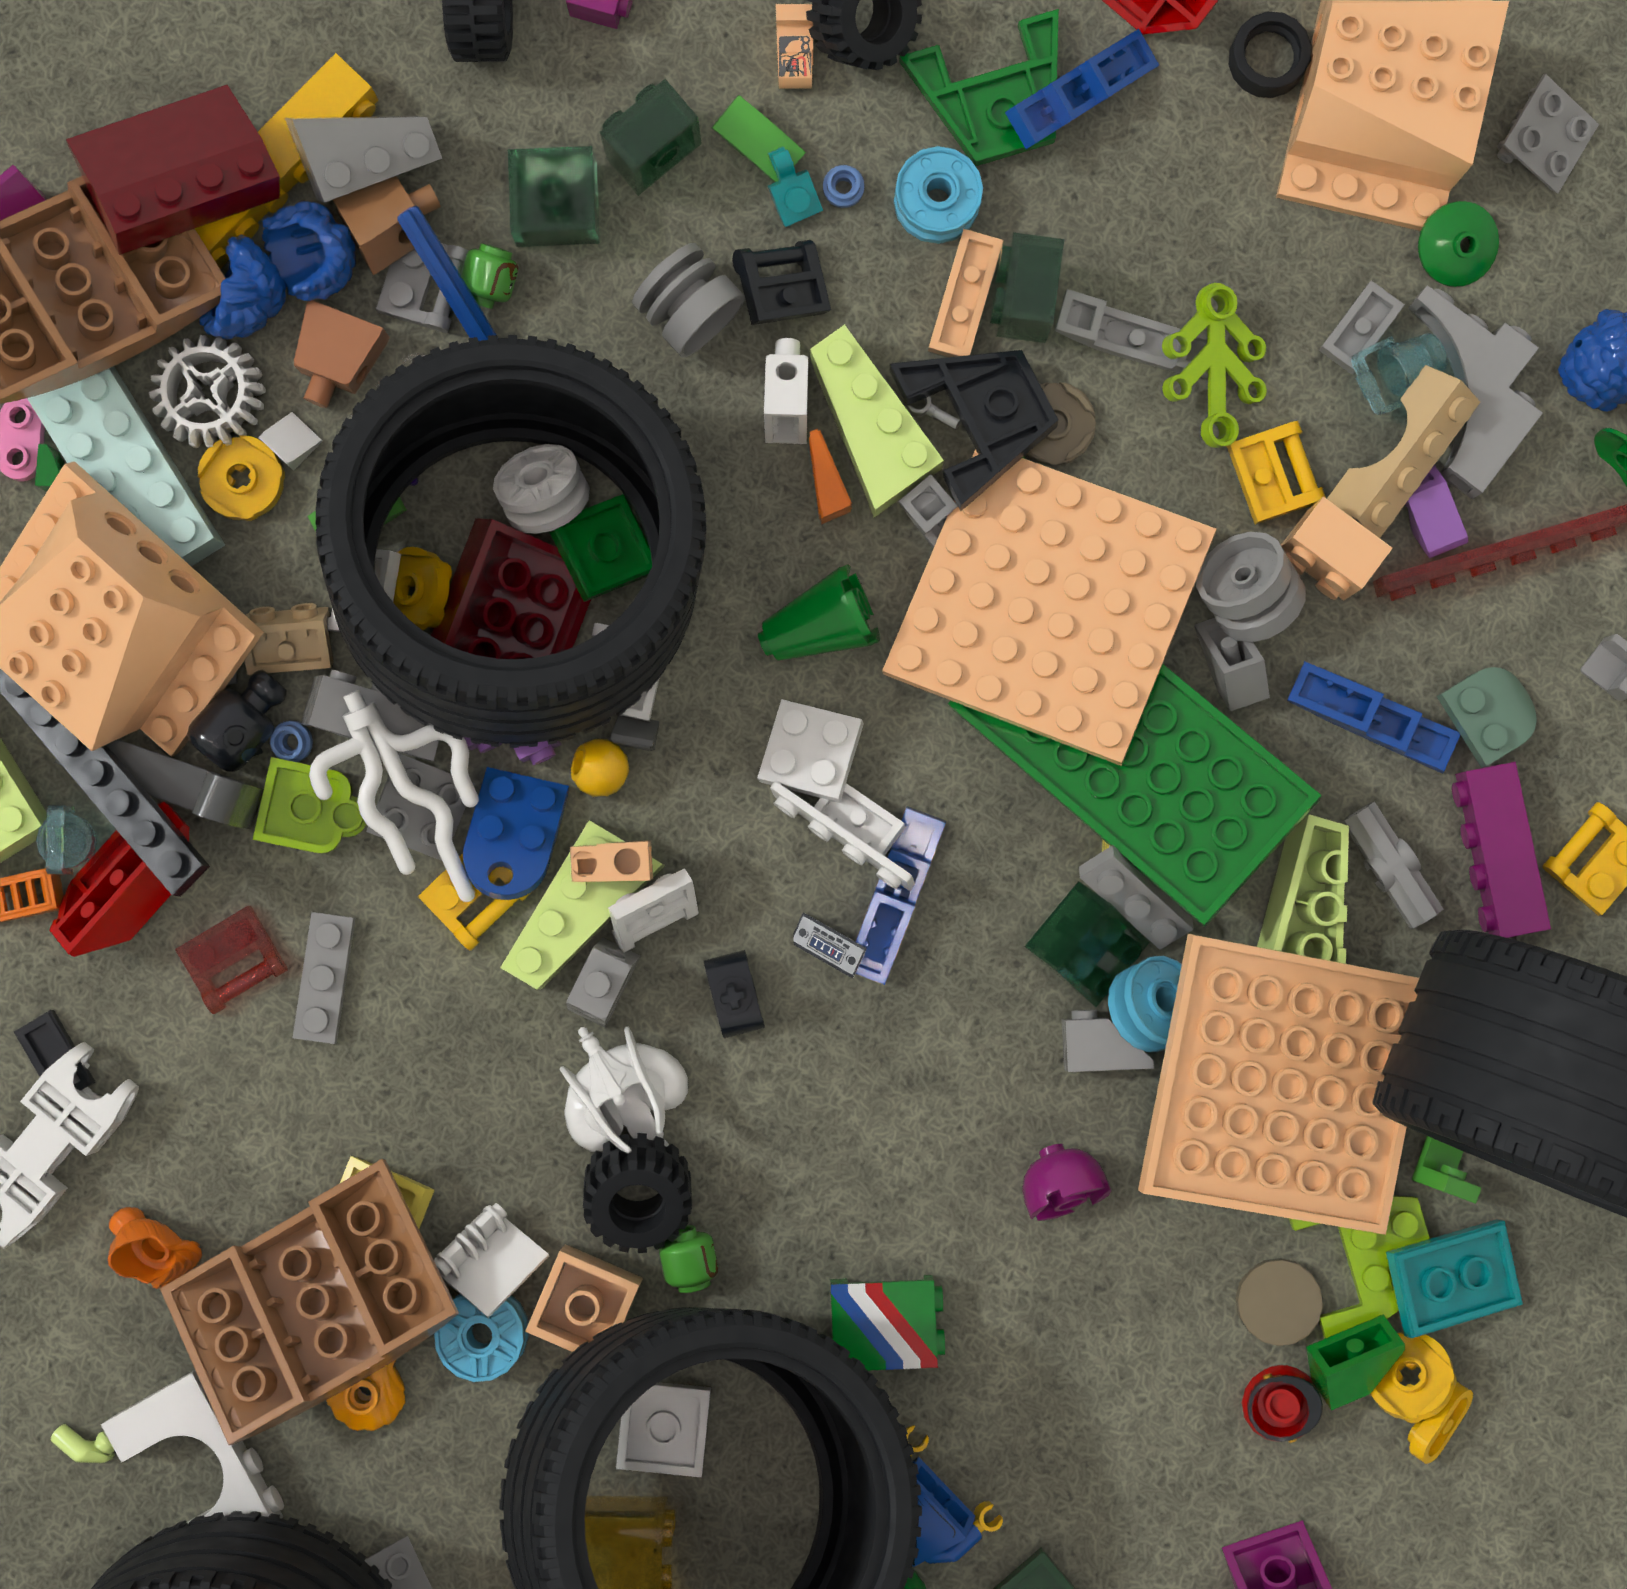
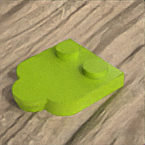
M271 757L253 840L314 853H328L338 847L342 837H352L362 832L366 823L360 815L357 803L358 798L352 796L351 783L344 774L328 769L327 778L333 793L329 799L321 800L316 796L309 777L311 765Z

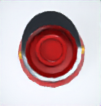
M1277 1365L1264 1369L1251 1379L1244 1391L1242 1408L1245 1420L1255 1433L1267 1440L1276 1442L1288 1441L1292 1443L1309 1433L1319 1423L1323 1412V1403L1317 1388L1306 1373L1288 1365Z

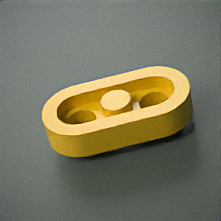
M1457 1382L1450 1401L1439 1413L1413 1425L1407 1438L1408 1442H1410L1409 1452L1425 1464L1434 1461L1440 1455L1472 1403L1473 1392Z

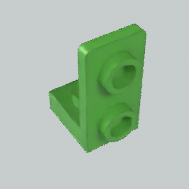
M1427 1136L1411 1180L1475 1204L1481 1191V1187L1465 1182L1467 1173L1457 1169L1463 1151Z

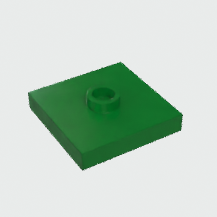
M624 494L583 509L569 523L549 531L584 602L645 578L652 568L649 545Z

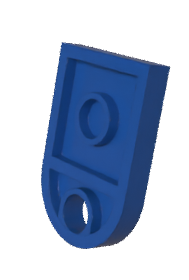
M490 767L486 768L478 796L479 801L475 806L463 849L465 871L476 889L495 899L512 900L531 893L541 884L547 874L569 794L568 785ZM505 867L511 870L513 873L512 880L504 886L492 884L489 881V875L495 868Z

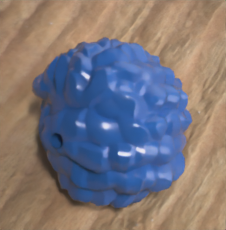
M300 201L294 206L280 208L272 217H267L262 221L264 249L270 252L269 259L277 266L280 277L288 288V295L296 296L297 299L307 302L314 299L326 300L334 293L342 290L347 282L351 280L353 275L352 269L356 264L355 244L349 228L346 225L337 224L327 207L316 202Z
M241 234L236 238L231 237L226 246V253L230 263L228 265L229 270L224 275L226 279L221 282L220 302L199 319V324L204 326V331L208 335L220 336L222 339L246 338L266 326L268 318L276 316L282 309L286 298V285L280 277L277 266L270 261L269 256L252 239Z
M1609 309L1599 312L1597 321L1583 328L1574 337L1573 342L1569 344L1566 350V354L1560 360L1561 364L1558 372L1562 378L1563 385L1567 387V392L1578 401L1586 402L1592 409L1608 412L1616 409L1618 404H1626L1627 312L1623 313L1619 310Z

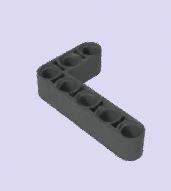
M119 739L107 744L110 750L150 796L193 810V814L225 825L251 829L264 789ZM55 759L54 763L61 765V763L57 759Z

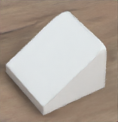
M293 412L272 425L258 437L293 471L322 442Z

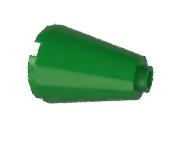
M849 564L837 568L762 622L763 631L758 633V639L767 656L773 654L777 661L872 646L880 641L878 627L870 630L867 620L870 619V615L874 614L856 573L849 576L851 569Z

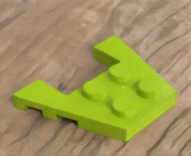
M1393 1195L1386 1235L1338 1227L1360 1303L1322 1314L1319 1323L1324 1339L1383 1314L1388 1319L1399 1311L1386 1252L1430 1239L1417 1197ZM1289 1218L1292 1230L1294 1231L1320 1224Z

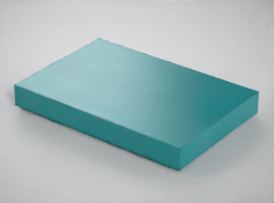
M1496 1219L1386 1252L1402 1328L1406 1337L1415 1338L1523 1305L1506 1224L1503 1220Z

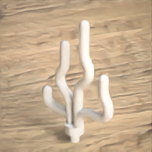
M359 690L343 696L350 712L342 717L352 738L323 751L314 759L310 767L309 777L316 796L321 800H327L332 796L333 790L327 778V771L330 767L360 754L366 769L357 801L360 815L368 827L383 836L399 871L404 875L413 873L415 862L401 832L394 822L379 813L375 805V796L382 779L383 762L393 786L399 794L413 804L426 807L434 814L436 819L435 843L438 853L461 901H472L475 897V890L452 841L454 820L449 806L439 795L430 790L420 788L411 782L397 751L406 752L418 749L436 740L448 743L452 751L450 771L454 785L463 804L471 808L477 805L479 797L468 773L469 749L465 738L463 737L462 740H459L451 735L437 732L432 724L408 734H395L385 726L375 703L365 704Z

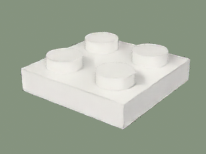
M781 699L757 777L759 782L772 785L776 781L788 790L840 803L864 725L862 719Z
M659 1382L647 1390L621 1417L616 1469L702 1477L711 1387Z

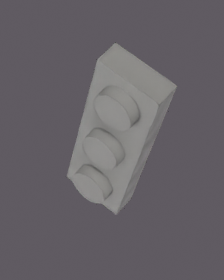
M1113 845L1079 866L1080 879L1159 950L1194 930L1193 918L1137 870Z
M311 912L292 1038L337 1044L356 918Z

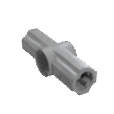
M1371 802L1341 821L1344 825L1349 826V834L1365 858L1363 863L1366 870L1371 869L1378 879L1375 882L1376 886L1382 892H1387L1410 929L1426 923L1444 910L1419 872L1421 864L1414 851L1403 839H1398L1375 802Z

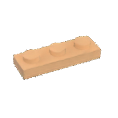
M963 228L929 344V352L946 357L970 355L1003 244L1002 239Z

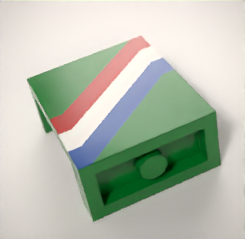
M924 1275V1280L848 1283L847 1278L830 1279L833 1340L850 1352L848 1357L860 1360L865 1365L864 1367L867 1371L938 1368L937 1355H945L944 1329H936L935 1312H943L942 1285L934 1286L932 1275Z

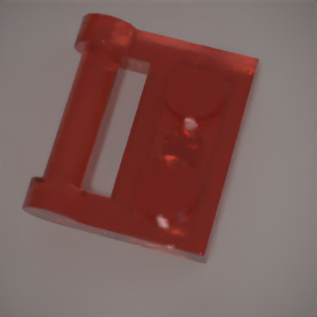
M246 906L175 949L200 991L204 1004L214 1015L226 1008L225 1003L272 975L278 977L288 971L285 962L251 906ZM260 950L264 961L219 988H215L211 978Z

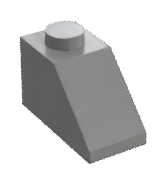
M1215 618L1194 625L1216 689L1229 711L1270 698L1265 660L1253 642L1236 641L1224 633Z
M1097 1010L1071 1011L1072 1019H1062L1065 1071L1154 1069L1153 1059L1143 1050L1133 1047L1121 1037L1113 1022L1108 1018H1097Z

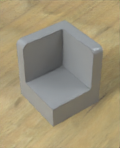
M1613 634L1603 638L1580 671L1618 701L1627 699V641L1620 635Z

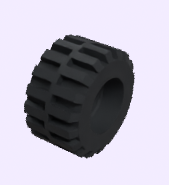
M442 0L446 43L455 62L507 61L513 39L512 0Z
M807 0L812 2V10L806 11L807 20L813 22V26L808 29L811 38L819 40L816 47L822 53L828 54L829 59L842 64L866 70L867 68L880 70L883 69V65L892 66L897 63V55L904 57L910 51L907 44L909 41L915 42L919 34L914 30L916 23L921 24L922 14H917V7L922 5L921 0H872V18L867 28L861 34L857 29L855 18L860 0Z
M637 1133V1138L630 1139L628 1134L621 1135L619 1137L632 1151L629 1153L623 1152L612 1142L607 1141L603 1144V1152L596 1150L591 1156V1164L586 1166L583 1192L584 1218L586 1224H591L590 1231L595 1237L603 1235V1244L610 1248L617 1244L619 1245V1251L628 1253L630 1248H638V1253H647V1247L654 1246L656 1250L665 1247L666 1239L673 1242L679 1237V1229L685 1230L689 1222L688 1215L691 1214L692 1210L691 1172L688 1171L686 1158L684 1156L679 1157V1149L673 1144L667 1147L664 1146V1138L655 1136L653 1140L647 1139V1133ZM644 1185L656 1190L658 1194L647 1200L632 1201L621 1197L617 1192L627 1186Z

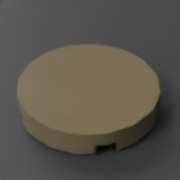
M1061 382L1059 384H1040L1058 418V426L1026 455L1038 463L1052 466L1071 463L1085 453L1094 438L1096 429L1094 407L1087 396L1071 384Z
M1281 1258L1263 1260L1250 1269L1239 1282L1235 1298L1238 1316L1247 1331L1260 1341L1276 1346L1295 1344L1309 1336L1319 1323L1323 1308L1321 1289L1313 1275L1298 1263Z

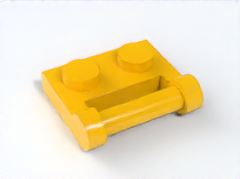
M1293 421L1237 440L1227 446L1255 525L1312 506L1323 496L1326 498L1323 488H1318L1299 437L1302 434L1299 421ZM1284 442L1302 494L1293 496L1274 443Z
M1596 802L1588 811L1590 817L1558 855L1556 857L1550 856L1542 868L1594 913L1600 916L1606 912L1627 887V826L1608 807ZM1604 827L1611 835L1575 876L1571 873L1569 867Z
M462 853L459 857H460V860H461V862H462V864H463V866H464L463 853ZM498 867L491 871L489 881L494 884L500 878L505 884H508L513 878V873L508 868ZM445 870L418 897L454 934L458 941L471 951L480 943L478 938L518 899L523 901L531 893L512 900L494 899L467 926L458 917L483 894L473 884L472 886L475 890L474 899L470 902H463L459 898L447 870Z

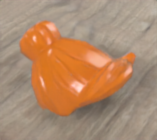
M136 1207L120 1209L113 1214L109 1221V1229L115 1235V1238L110 1245L108 1264L122 1277L134 1278L146 1284L151 1283L153 1288L159 1289L192 1270L202 1257V1251L198 1242L182 1240L165 1224L156 1220L146 1219L143 1211Z

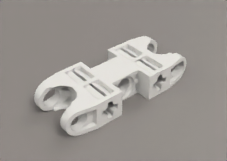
M82 1042L69 1050L46 1069L20 1101L36 1116L17 1140L13 1143L4 1134L0 1135V1205L2 1209L0 1246L3 1249L16 1242L39 1223L68 1189L52 1174L73 1148H77L85 1156L98 1152L123 1122L137 1096L139 1086L130 1079L125 1080L112 1094L106 1093L104 1096L92 1092L89 1087L81 1091L75 1088L74 1084L80 1081L76 1074V1065L81 1061L82 1065L88 1069L90 1064L87 1061L94 1052V1049L86 1042Z

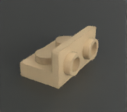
M303 603L293 606L291 610L275 611L273 607H259L252 609L246 614L264 632L244 660L247 675H252L258 670H264L267 673H279L332 667L333 656L327 628V617H330L329 607L317 608V605L314 603Z

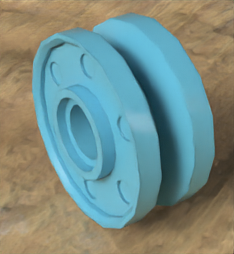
M936 146L920 150L907 159L898 173L894 196L897 219L909 234L921 241L940 244L956 240L962 235L963 228L969 230L978 216L983 193L980 172L969 157L955 149ZM933 189H941L946 192L949 198L942 202H936L927 193Z
M1166 956L1148 957L1117 974L1109 988L1108 1007L1112 1022L1121 1037L1137 1049L1146 1052L1163 1051L1166 1048L1182 966L1177 960Z
M461 1294L457 1295L453 1301L459 1314L434 1333L435 1349L443 1365L455 1376L472 1382L491 1381L507 1373L524 1353L529 1338V1333L525 1332L528 1326V1317L520 1302L511 1295L487 1318ZM482 1323L490 1328L492 1332L490 1343L483 1344L474 1338L472 1332L474 1324Z

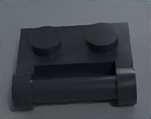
M812 240L798 241L795 246L753 252L750 248L734 251L732 258L735 272L740 275L751 325L822 315L831 311L817 248ZM797 263L802 268V272L760 278L758 268Z

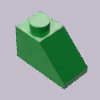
M1384 1314L1306 1346L1311 1381L1331 1411L1371 1394L1406 1350L1405 1343Z

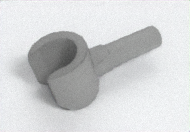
M930 396L924 398L926 406L922 409H915L912 405H906V409L911 416L922 417L928 415L954 429L960 426L961 420L932 404Z

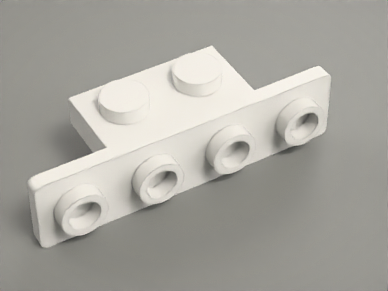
M774 781L770 789L774 797L777 798L774 805L791 818H795L799 814L810 822L808 828L815 835L826 842L831 837L844 845L842 852L859 865H863L867 861L879 870L876 873L877 877L890 887L897 889L899 885H902L910 891L915 885L910 873L885 857L906 828L904 822L847 783L840 803L820 798L814 807L778 782Z

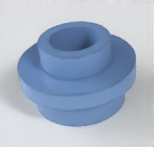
M847 165L836 166L826 174L823 181V192L826 199L832 205L840 208L851 207L858 203L863 196L864 180L860 172L855 168ZM847 181L852 188L848 193L842 194L836 190L837 183Z
M286 721L276 726L271 735L270 745L277 758L300 762L310 754L313 740L309 729L298 721ZM290 734L295 735L298 739L296 749H291L287 744Z

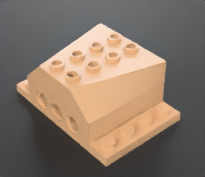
M1321 0L1311 42V61L1304 73L1276 198L1421 231L1429 216L1435 210L1447 204L1451 189L1473 165L1509 1Z
M75 461L64 464L0 566V669L91 751L141 729L168 755L172 757L178 754L189 740L187 732L191 722L217 694L226 688L264 633Z

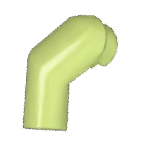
M63 1424L51 1436V1442L75 1462L106 1463L115 1456V1453H113L115 1450L105 1432H100L95 1441L84 1440L67 1424Z

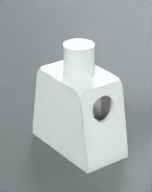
M793 338L778 339L775 342V354L766 356L764 395L765 443L807 444L808 357L800 355V341Z

